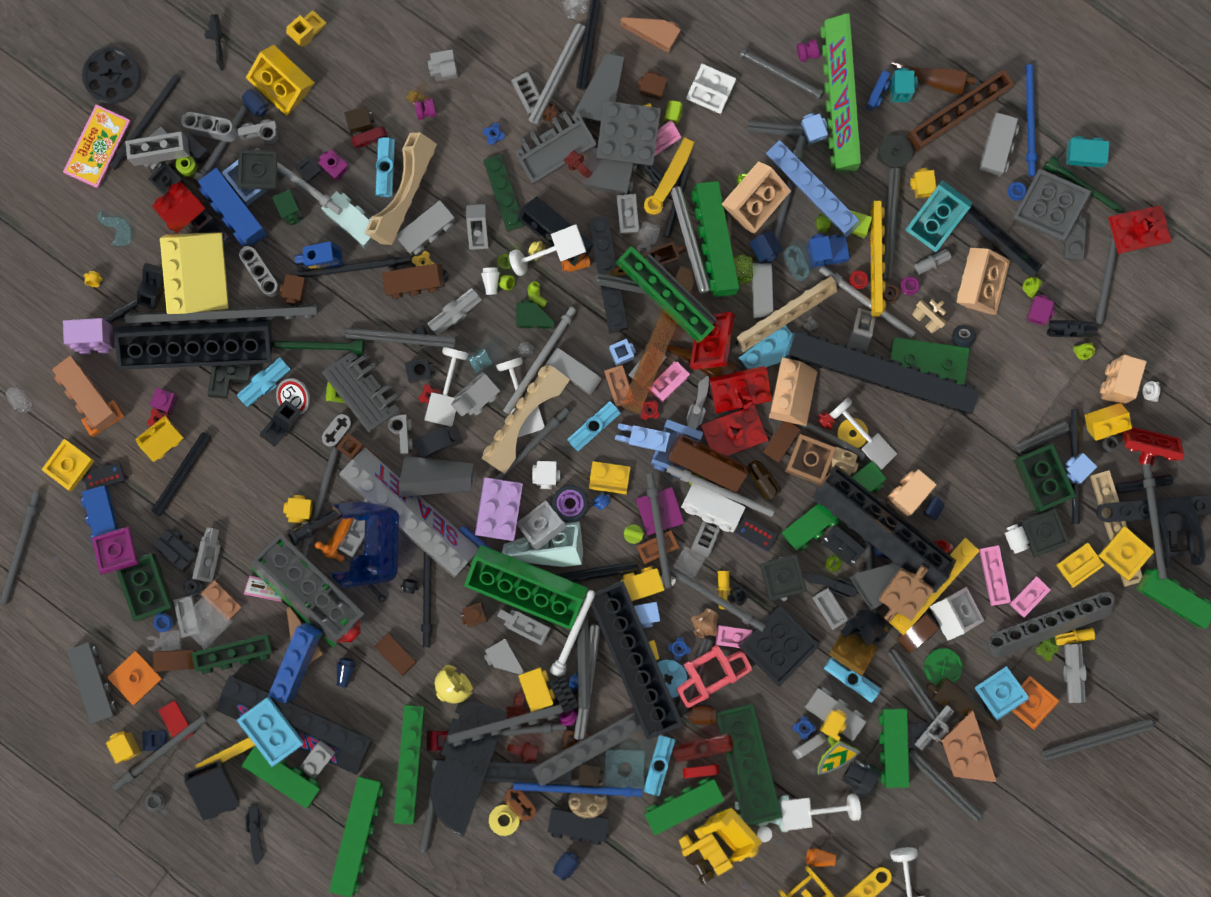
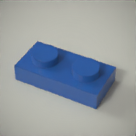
M883 70L865 109L872 111L874 106L878 108L883 98L879 95L882 89L887 90L891 81L888 80L890 73Z

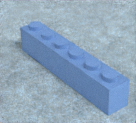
M780 140L766 153L768 158L846 237L861 224L859 219Z

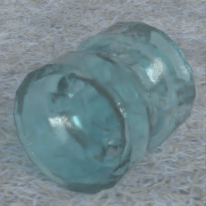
M484 348L480 349L477 355H470L467 358L476 374L481 372L484 366L489 367L493 364Z

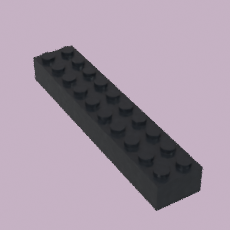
M799 330L791 335L785 357L965 415L973 414L980 391L975 390L976 387L966 383L959 385L957 380L947 377L946 379H940L938 374L933 372L922 373L920 368L914 366L903 367L902 363L896 360L887 362L883 360V356L877 354L869 356L865 354L866 351L858 348L850 350L847 349L846 344L840 342L832 344L828 342L829 339L821 336L813 338L806 331Z

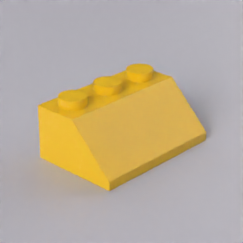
M275 45L259 53L246 76V79L286 116L308 95L315 83Z

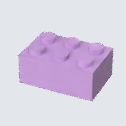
M104 319L63 321L64 344L70 347V349H74L75 352H79V354H91V351L110 353V350L115 349L114 326Z
M491 478L483 479L475 535L514 541L522 483Z

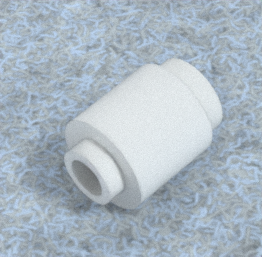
M1018 524L1008 527V532L1004 534L1010 549L1015 554L1029 549V541L1023 526L1018 527Z

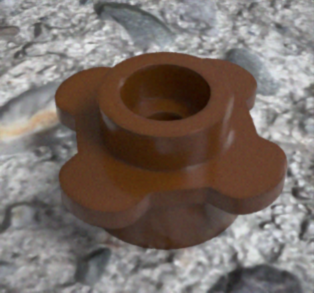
M555 103L547 106L543 114L544 121L549 120L552 122V118L556 117L559 108L555 107Z
M886 282L883 299L887 300L891 305L895 304L897 296L901 294V289L890 282Z

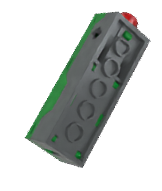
M279 534L252 560L250 568L308 624L323 631L321 637L333 648L339 642L354 641L361 633V619L364 613L282 534Z

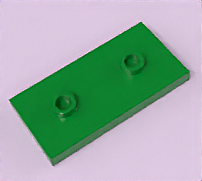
M894 337L890 361H899L903 367L914 366L920 368L922 373H936L940 379H946V377L955 379L957 384L964 385L969 348Z

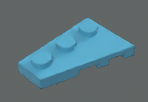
M786 325L757 343L738 359L747 370L762 366L770 367L780 363L782 358L792 359L785 357L792 335L791 331Z

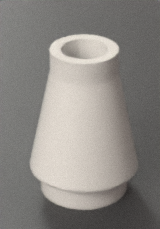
M498 267L483 268L481 275L486 295L497 294L500 275Z

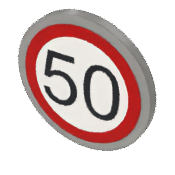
M289 378L283 380L278 385L276 399L279 406L287 400L301 411L300 415L307 411L310 405V394L307 387L300 380Z

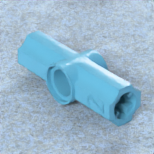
M378 138L376 196L392 197L393 174L395 171V139ZM383 164H389L390 169L388 171H382L381 166Z
M279 357L266 370L257 373L252 378V382L237 394L238 398L249 408L262 395L272 391L276 387V383L289 373L291 369Z
M609 401L567 440L579 452L621 413ZM591 422L599 424L600 427L597 431H591L588 428Z
M833 657L829 659L823 668L870 703L873 702L881 690L868 679L858 675ZM851 673L857 676V681L853 685L849 684L847 680L848 675Z
M659 735L643 792L660 796L675 739ZM657 760H662L665 763V767L661 771H657L654 768V763Z

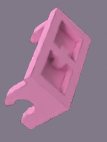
M674 361L648 389L663 403L690 374L677 361Z

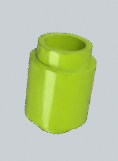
M191 156L176 160V168L183 176L192 177L198 171V165Z

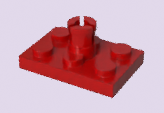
M1162 205L1113 215L1108 218L1118 254L1172 242Z
M731 311L712 314L716 318V321L712 324L715 328L701 342L697 343L694 340L690 367L693 370L727 366L735 316Z
M766 366L709 378L716 413L738 408L746 409L751 405L772 401Z
M755 405L701 425L708 447L725 456L733 455L768 441Z
M1136 427L1122 432L1125 447L1135 452L1138 450L1142 451L1138 460L1142 465L1151 464L1153 466L1157 455L1164 456L1172 461L1183 460L1184 450L1180 438Z

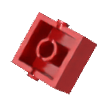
M180 181L173 184L168 192L157 198L152 205V208L167 223V227L171 231L174 230L176 234L205 209L202 201L198 197L195 198Z

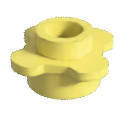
M534 241L529 248L528 254L533 255L545 250V244H542V241Z

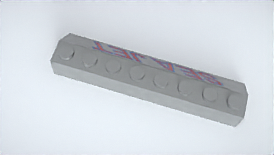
M367 448L354 457L339 473L345 482L452 577L456 578L475 556L478 547L420 495L400 497V478Z

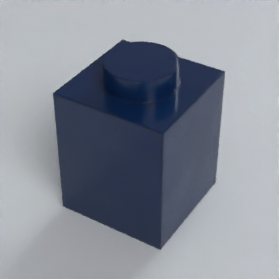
M773 231L763 233L749 242L759 262L766 260L768 263L778 258L777 254L783 251Z

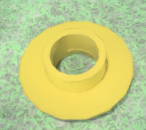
M508 805L497 806L489 815L490 828L498 835H510L519 826L520 819ZM503 814L507 815L510 819V823L507 826H501L498 822V818Z

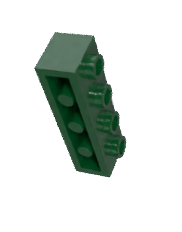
M266 634L192 652L191 654L195 672L202 671L203 675L214 672L213 668L221 667V670L232 668V664L240 662V665L252 663L251 659L259 658V661L271 658L270 654L275 652L271 635Z

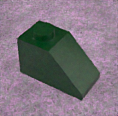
M521 300V303L516 305L517 328L555 329L554 321L536 303H532V300Z

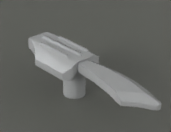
M706 376L699 382L696 405H690L686 417L687 427L695 430L702 424L706 412L702 406L708 392L709 376Z

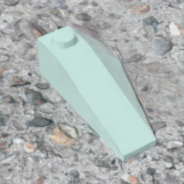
M580 522L565 523L567 527L537 551L526 537H522L503 544L502 553L525 563L560 567L582 565L583 544Z

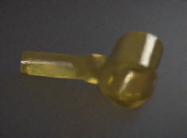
M411 90L406 98L411 103H414L417 98L420 100L433 98L434 100V97L419 94L414 90Z

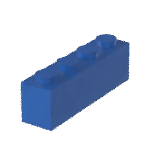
M101 486L82 491L81 503L83 508L87 510L86 522L88 527L91 526L93 533L90 534L91 542L92 537L119 530L109 487Z
M308 623L296 627L269 696L284 704L295 699L323 631Z

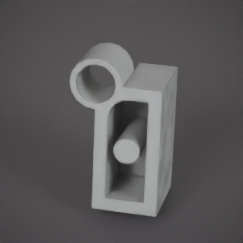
M453 50L430 53L431 60H427L430 75L434 76L436 81L458 78Z
M481 372L454 396L455 400L451 403V406L460 416L466 413L469 415L474 413L476 416L483 411V406L487 402L491 403L498 397L500 390L485 373Z

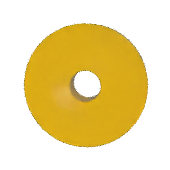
M853 418L868 434V428L865 423ZM848 419L843 421L837 430L838 438L856 448H860L867 441ZM851 430H854L856 432L855 437H851L849 435V432Z

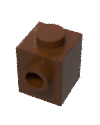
M654 71L646 72L644 77H640L637 86L640 88V94L661 101L667 85V78L661 77L660 73Z
M286 274L284 283L281 282L279 293L282 294L281 297L286 300V303L297 305V302L303 303L307 280L304 277Z
M482 603L462 608L463 613L460 615L464 625L467 624L468 627L488 622Z

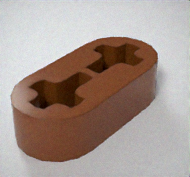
M511 788L505 793L504 799L506 804L520 820L529 821L535 816L536 809L521 790H513ZM510 792H511L512 794H515V793H516V794L518 795V796L516 797V799L518 800V802H517L516 800H513V801L510 800V797H511ZM523 808L530 809V817L522 814L524 812Z

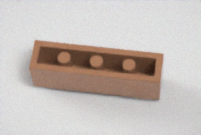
M67 357L52 369L55 373L54 379L60 386L64 385L66 388L65 394L70 400H75L77 403L75 405L76 409L80 414L84 413L87 416L85 421L92 429L96 428L101 432L119 418L73 357Z

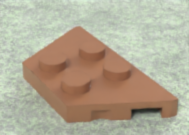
M972 710L949 733H946L941 740L954 777L995 782L996 778Z

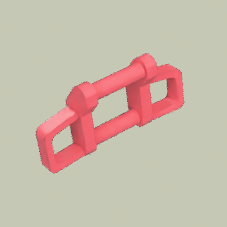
M715 645L711 651L692 662L688 661L684 664L691 678L678 686L676 690L683 705L689 708L702 700H706L710 694L727 684L735 683L738 679L751 672L752 667L742 651L726 657L719 646ZM717 657L726 677L705 688L695 668ZM741 657L745 668L734 674L729 662ZM694 683L700 695L687 701L683 691Z

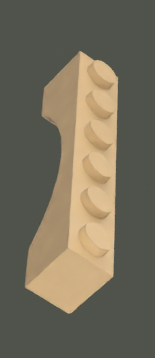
M409 133L402 149L404 170L398 192L385 209L372 216L365 234L380 244L392 245L396 240L397 232L404 222L406 212L412 204L415 192L419 189V183L427 171L430 159L434 155L437 144L424 134Z
M548 364L543 366L539 370L536 380L528 386L525 396L517 402L516 409L507 416L505 425L496 432L491 445L485 448L481 459L505 474L516 459L517 437L525 419L541 403L552 397L559 396L570 379L553 366Z

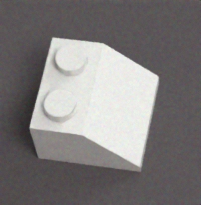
M967 587L930 606L947 641L968 632L984 622Z

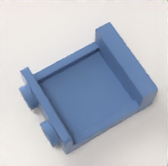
M667 419L663 432L671 434L667 453L655 451L651 464L654 465V469L664 472L665 469L667 470L669 465L681 470H687V468L681 465L676 466L668 459L669 450L679 433L700 442L703 432Z

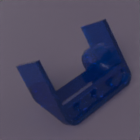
M363 501L333 505V509L344 519L365 520L364 555L355 556L351 560L350 571L333 573L332 578L343 588L392 581L398 572V512L389 506Z

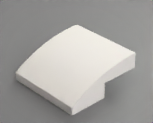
M701 64L686 99L721 114L736 78Z

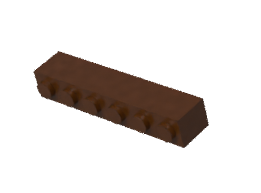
M1005 69L911 130L907 136L917 152H919L1011 91L1015 86L1014 82Z

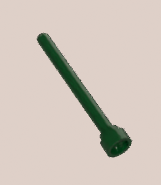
M1053 155L1045 164L1044 169L1047 171L1059 173L1072 183L1090 190L1091 196L1115 212L1124 213L1122 206L1062 167L1061 163L1058 162L1059 159Z
M356 339L352 343L274 341L272 344L274 348L351 350V352L357 355H363L365 349L364 339Z

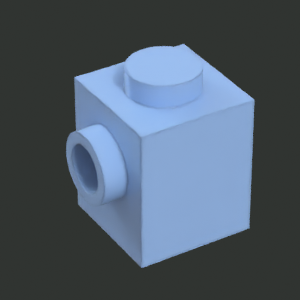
M814 113L803 117L801 126L803 127L808 145L827 138L828 133L826 129H828L825 118H821L820 114L815 115Z
M627 339L609 346V351L616 367L634 359L636 351L632 342L628 343Z
M1082 453L1076 458H1070L1065 463L1067 467L1064 470L1071 483L1079 484L1097 466Z
M657 602L634 606L643 628L653 627L652 623L660 621Z

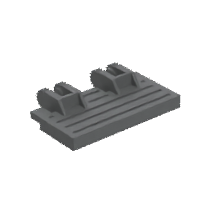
M566 110L562 112L563 118L569 125L565 130L558 118H552L559 133L557 134L555 129L552 128L540 135L543 143H541L535 131H531L530 136L537 145L534 149H531L529 142L524 136L520 138L527 153L525 154L523 149L519 148L515 151V154L533 185L598 145L579 112L572 116L575 123H573Z
M350 352L323 370L322 374L366 430L371 432L400 411L395 404L390 408L387 406L396 401L401 395L397 392L385 400L382 395L393 388L392 383L380 389V384L372 374L364 378L365 375L377 367V364L375 362L371 363L362 370L359 365L370 358L369 354L366 353L358 358L354 352Z

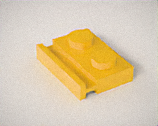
M593 461L589 489L627 495L630 467Z
M1086 543L1056 564V566L1070 586L1074 588L1102 568L1104 564L1100 561L1090 544Z

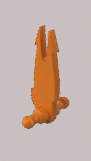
M355 503L351 505L326 545H323L320 541L315 543V547L322 550L326 558L337 559L339 562L345 560L343 555L338 554L337 548L346 536L360 505Z

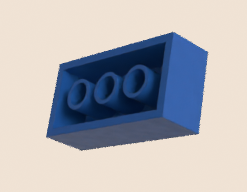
M217 168L198 181L201 185L198 189L208 201H213L210 204L219 216L224 215L221 219L231 231L235 230L233 235L242 246L246 244L252 247L267 236V233Z

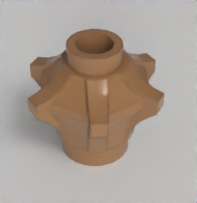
M706 608L700 615L693 616L690 620L694 624V634L700 638L708 635L716 636L718 634L716 624L719 615L715 611Z

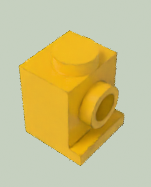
M839 709L836 712L831 710L820 731L839 741L840 737L837 735L838 733L842 734L847 725L845 722L847 714Z

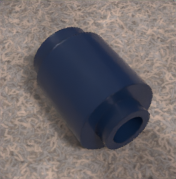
M250 88L242 95L243 103L255 116H263L269 111V103L258 90Z
M572 851L569 853L564 852L554 865L555 869L552 872L565 881L571 877L579 866V857Z

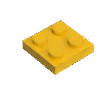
M63 439L41 470L72 492L94 463V460L68 440Z
M1123 526L1098 556L1124 579L1130 581L1154 551Z

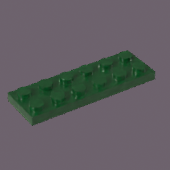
M749 704L716 712L742 820L748 826L781 819L782 815L754 705Z

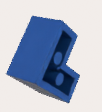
M823 234L814 235L806 246L810 268L844 263L850 259L846 236L840 237V234L825 237Z

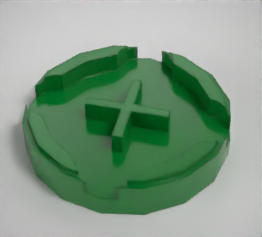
M938 648L926 656L924 673L931 683L937 685L943 678H948L955 683L961 676L963 664L955 651L947 648Z

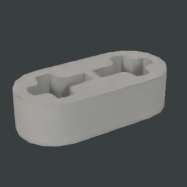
M345 414L336 416L322 435L323 443L328 447L338 445L351 428V419ZM339 419H347V426H342L339 430H337V428L340 425L338 422ZM336 431L337 433L334 436L335 442L330 441L327 443L328 438L326 436L328 434L332 435Z
M820 732L795 748L792 753L798 760L828 739L823 732Z

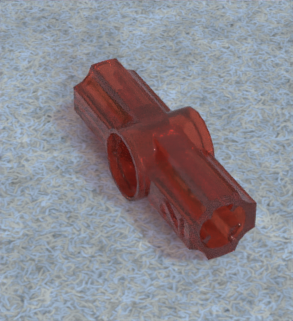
M730 734L704 740L698 739L695 742L674 746V758L677 763H682L703 757H711L712 755L733 751L734 743ZM703 744H705L707 748L705 753L701 752V746Z

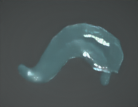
M99 211L97 218L100 224L116 228V241L111 242V245L117 244L118 247L126 246L131 240L132 232L130 225L123 218L103 217V212Z

